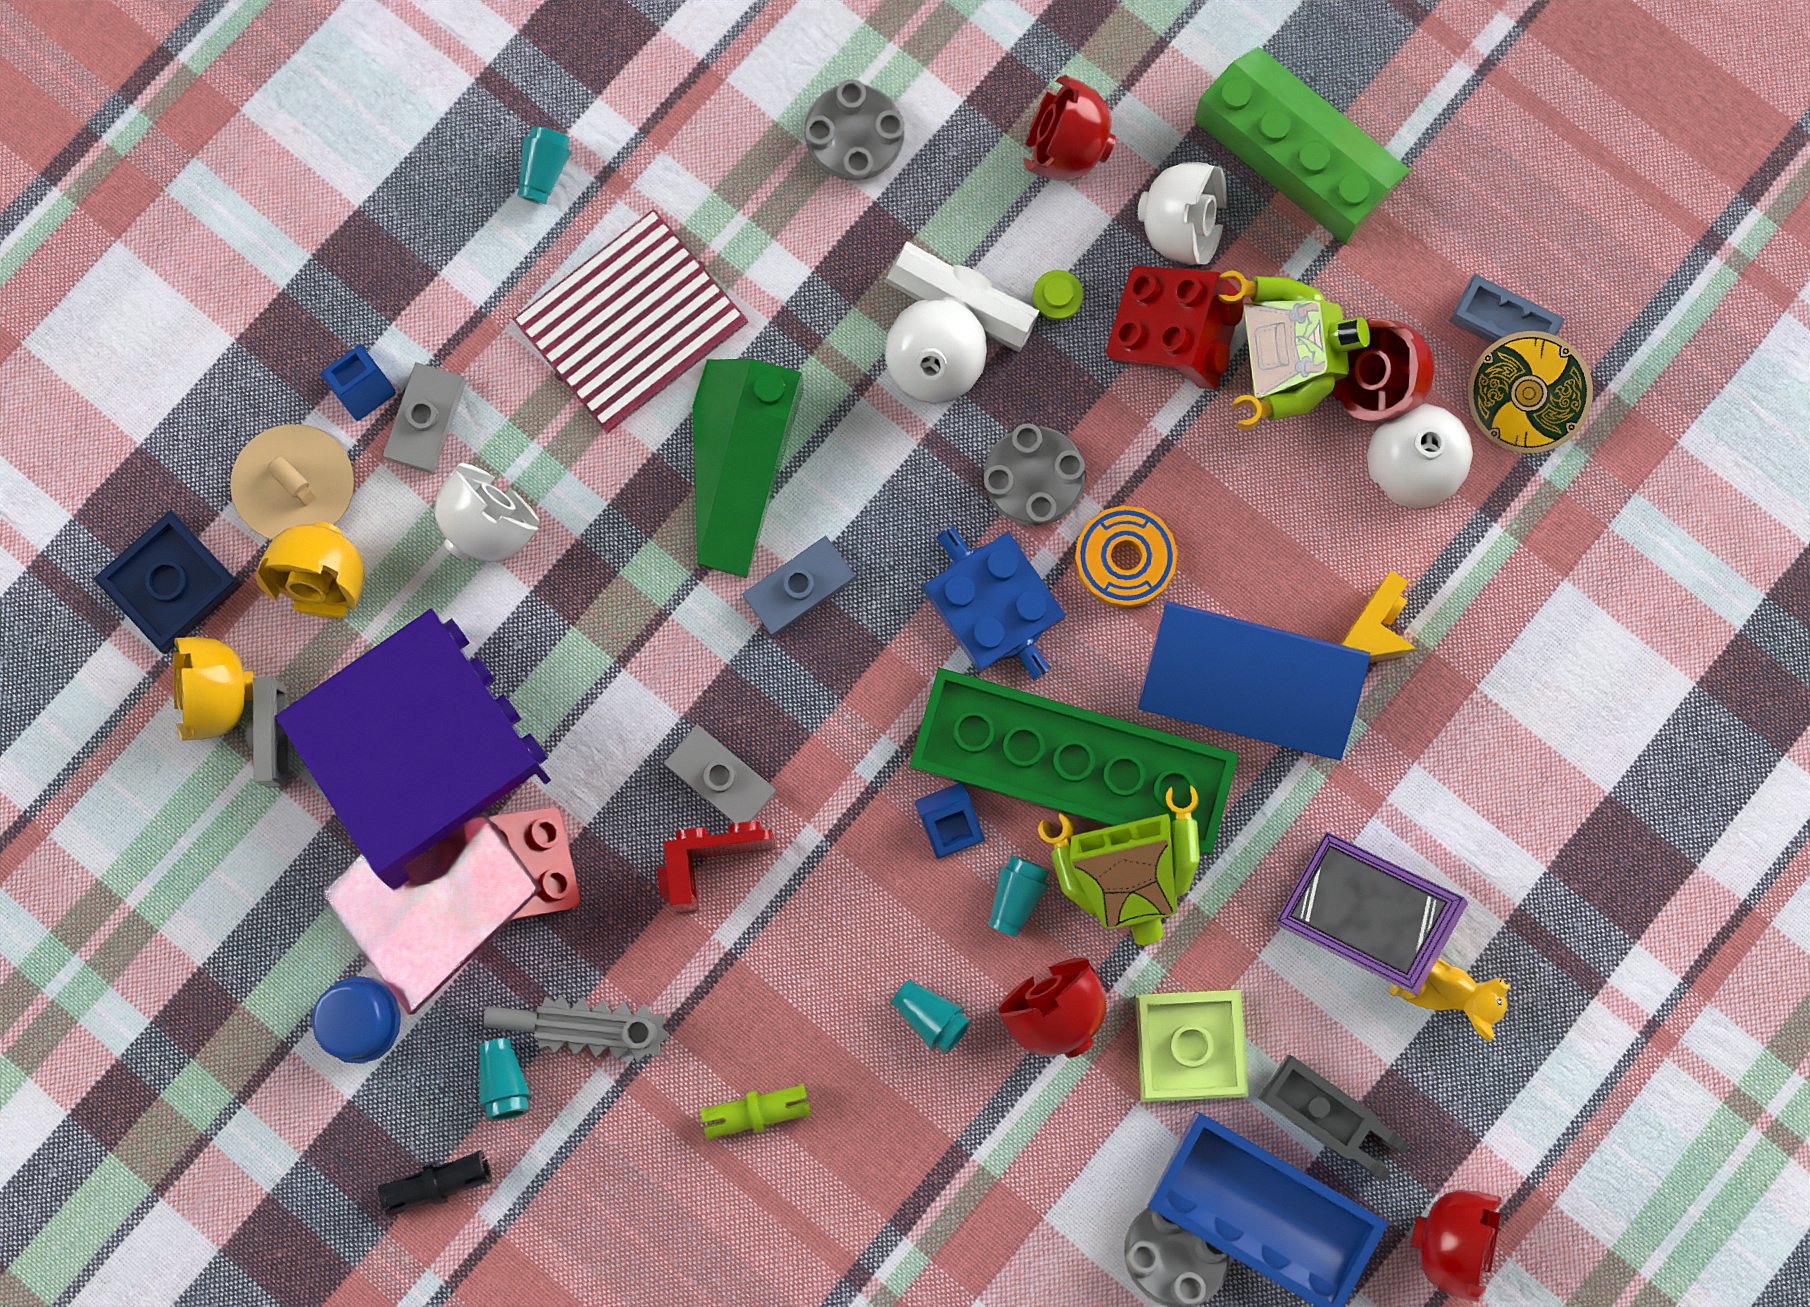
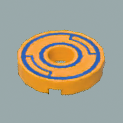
M1122 505L1103 510L1087 522L1077 540L1074 563L1079 581L1086 590L1088 589L1093 596L1097 597V600L1107 606L1130 609L1150 603L1166 589L1175 573L1178 552L1173 534L1161 518L1144 508ZM1119 545L1134 547L1140 556L1139 565L1131 570H1122L1116 567L1111 558L1112 550Z

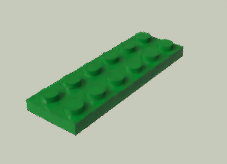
M938 667L909 769L1109 827L1165 814L1169 815L1171 823L1176 820V817L1166 802L1168 790L1171 787L1173 788L1172 801L1174 806L1186 808L1192 802L1190 786H1192L1196 790L1199 799L1198 806L1191 813V818L1197 821L1199 853L1210 856L1213 852L1239 753Z

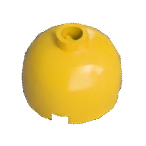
M317 522L314 525L303 524L294 526L279 533L271 541L262 556L255 578L258 586L275 601H277L280 593L295 600L292 606L293 610L321 618H341L346 616L349 607L353 611L356 609L363 590L365 573L361 554L351 541L343 536V532L332 524Z
M203 637L175 638L174 643L179 652H173L175 709L183 710V723H176L179 740H204L219 737L232 730L240 721L244 703L253 701V670L243 671L238 653L230 645L217 639Z

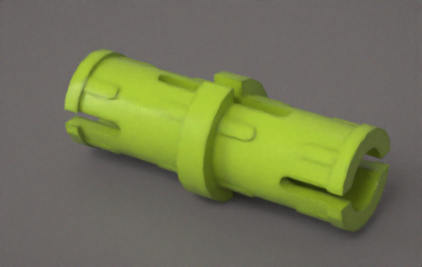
M804 1083L758 1095L757 1090L746 1092L747 1098L709 1107H700L702 1123L725 1119V1121L705 1125L704 1131L707 1141L754 1129L755 1134L765 1132V1126L812 1116L809 1101L792 1105L786 1104L807 1099Z

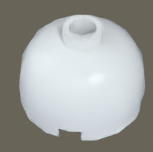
M1183 162L1165 169L1154 180L1149 192L1142 193L1138 205V219L1140 222H1144L1147 238L1155 250L1166 258L1182 264L1206 265L1210 262L1216 252L1223 225H1214L1217 207L1226 208L1227 201L1226 179L1223 169L1220 166H1212L1208 163Z
M917 301L899 314L888 332L885 358L889 375L902 392L916 401L931 404L954 401L968 392L983 372L987 354L984 328L971 311L955 301Z
M1421 404L1418 408L1399 418L1382 422L1371 437L1367 452L1369 475L1375 484L1378 483L1380 488L1388 494L1387 498L1395 504L1414 509L1434 507L1454 495L1466 480L1473 457L1471 438L1461 420L1445 408L1430 404Z
M460 463L449 474L436 495L434 511L438 528L446 537L443 542L444 546L454 556L463 561H469L472 557L483 562H501L514 556L534 536L540 523L539 518L532 508L512 489L508 488L504 494L499 489L490 485L495 479L494 476L473 465Z

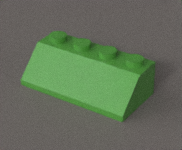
M1259 46L1233 61L1200 97L1194 121L1345 245L1348 244L1411 172L1403 163Z

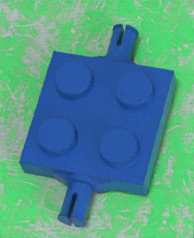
M955 526L947 528V531H942L936 539L939 540L948 553L952 563L945 572L924 584L922 591L978 673L980 674L1000 660L1018 656L1032 676L1033 681L1039 679L1041 675H1045L1052 668L1047 664L1034 644L1043 632L1061 622L1066 614L1009 531L986 546L971 550L964 543Z

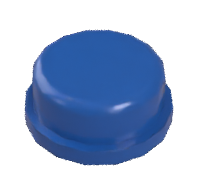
M352 976L338 981L319 997L313 1009L312 1028L315 1039L324 1051L343 1062L365 1064L380 1059L392 1048L399 1034L401 1013L397 999L387 985L372 977Z

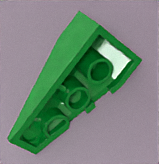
M707 359L692 406L697 563L699 566L747 579L804 391L802 372L755 359Z

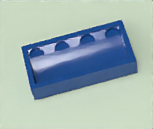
M1166 601L1142 684L1138 709L1341 761L1362 692L1370 660V652Z
M1195 1112L1147 1204L1148 1208L1317 1307H1344L1389 1222L1201 1112Z

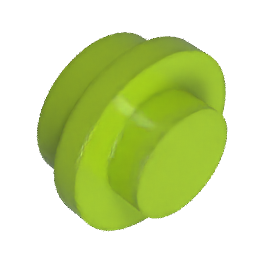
M1052 270L1043 274L1037 280L1033 289L1035 308L1039 310L1042 316L1050 320L1060 321L1072 317L1080 309L1083 301L1081 283L1073 274L1063 270Z

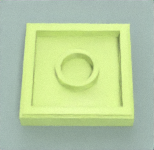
M1241 990L1134 995L1141 1102L1248 1097Z

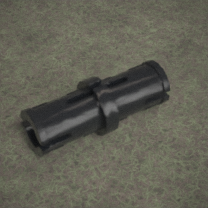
M479 1150L463 1158L441 1165L432 1162L423 1165L424 1171L379 1185V1199L382 1208L385 1209L386 1216L391 1218L407 1210L429 1203L438 1206L447 1203V1197L481 1185L490 1184L492 1182V1174L488 1160L482 1161V1159H485L484 1152Z

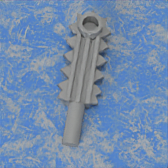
M561 995L556 1001L545 996L542 1006H537V1011L487 1006L484 1013V1027L534 1032V1038H538L539 1049L550 1046L554 1054L567 1043L575 1056L588 1045L595 1058H598L609 1047L616 1060H619L629 1049L636 1061L640 1062L647 1053L660 1056V1043L670 1037L662 1028L665 1014H652L646 1004H643L633 1015L625 1002L612 1013L605 1000H602L591 1011L584 997L570 1008L564 996Z

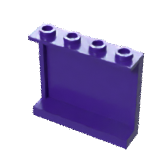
M432 608L275 715L375 876L393 891L411 879L403 866L536 774L545 785L551 781L541 766V763L549 758L531 733L522 738L514 726L522 719L508 698L503 694L496 699L488 686L496 680L479 656L469 660L463 648L470 644L462 630L453 618L443 623Z

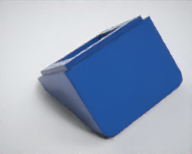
M361 344L320 373L347 411L357 421L363 419L396 394L395 388Z
M963 784L952 785L915 801L918 814L937 859L985 841L972 802Z

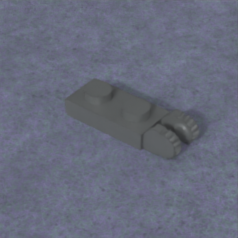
M1290 1054L1284 1058L1258 1097L1259 1100L1346 1161L1352 1160L1384 1183L1391 1174L1386 1165L1359 1149L1367 1134L1370 1132L1385 1147L1402 1155L1410 1145L1399 1135L1377 1121L1379 1116Z

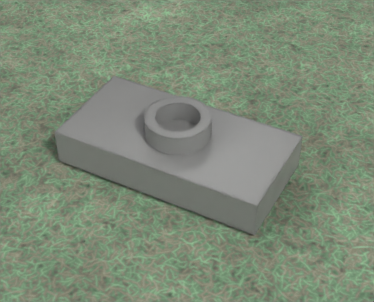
M415 362L382 455L386 461L434 475L466 383L465 378L461 375Z
M272 677L253 678V718H249L246 723L247 744L250 749H253L254 782L268 788L286 787V784H288V736L275 715L287 708V687Z
M698 724L664 762V765L733 823L753 821L777 793V790Z

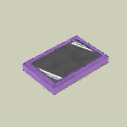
M1326 831L1275 922L1291 933L1417 996L1468 902L1464 897Z

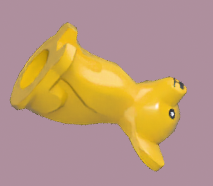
M1438 957L1417 996L1394 984H1391L1388 993L1391 996H1400L1404 1000L1425 1009L1463 1010L1470 1018L1477 1033L1489 1042L1494 1038L1492 1025L1504 1018L1508 1004L1505 994L1509 990L1510 984L1499 977L1483 983H1476L1462 968L1453 966Z

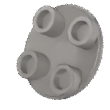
M848 79L841 82L839 86L824 92L813 103L805 121V141L812 158L826 172L846 180H864L884 172L896 160L903 144L905 123L898 108L887 95L874 87L862 84L858 80Z
M1022 424L1014 431L1002 437L990 451L984 467V485L993 506L1009 520L1023 525H1046L1063 518L1078 503L1085 486V463L1075 444L1064 434L1054 429L1033 424Z
M1150 1208L1143 1210L1128 1229L1124 1244L1127 1270L1139 1290L1156 1303L1167 1307H1195L1208 1301L1223 1285L1228 1273L1229 1255Z

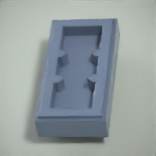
M1474 273L1448 322L1493 344L1507 335L1523 331H1540L1557 336L1565 318Z
M824 536L742 593V595L773 638L855 581L856 576L828 537Z

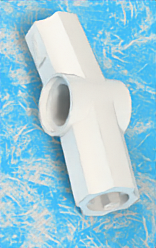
M907 241L884 281L918 301L928 300L927 302L937 300L944 302V300H950L959 303L975 315L984 328L985 336L1019 353L1026 344L1039 316V310L994 289L991 281L979 272L962 265H954L952 267Z

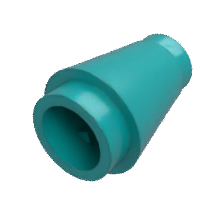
M531 127L529 136L523 137L518 197L538 204H547L548 197L551 195L572 153L568 149L570 137L548 128Z
M1010 855L1007 865H1001L991 911L992 916L988 925L1005 934L1017 937L1020 928L1024 926L1049 887V884L1045 882L1049 870L1023 858Z
M911 979L907 980L900 987L891 1001V1004L898 1009V1012L931 1050L938 1048L944 1054L949 1053L958 1044L971 1025V1020L963 1015L965 1010L963 1007L921 985H917Z
M495 1039L480 1044L479 1109L485 1110L487 1121H503L527 1114L529 1112L528 1100L532 1098L514 1050L511 1047L510 1039Z

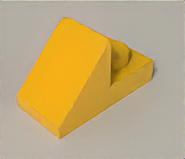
M1391 570L1381 581L1340 642V645L1370 652L1369 663L1402 658L1415 649L1412 644L1381 624L1383 621L1391 626L1406 605L1408 600L1400 596L1409 581Z

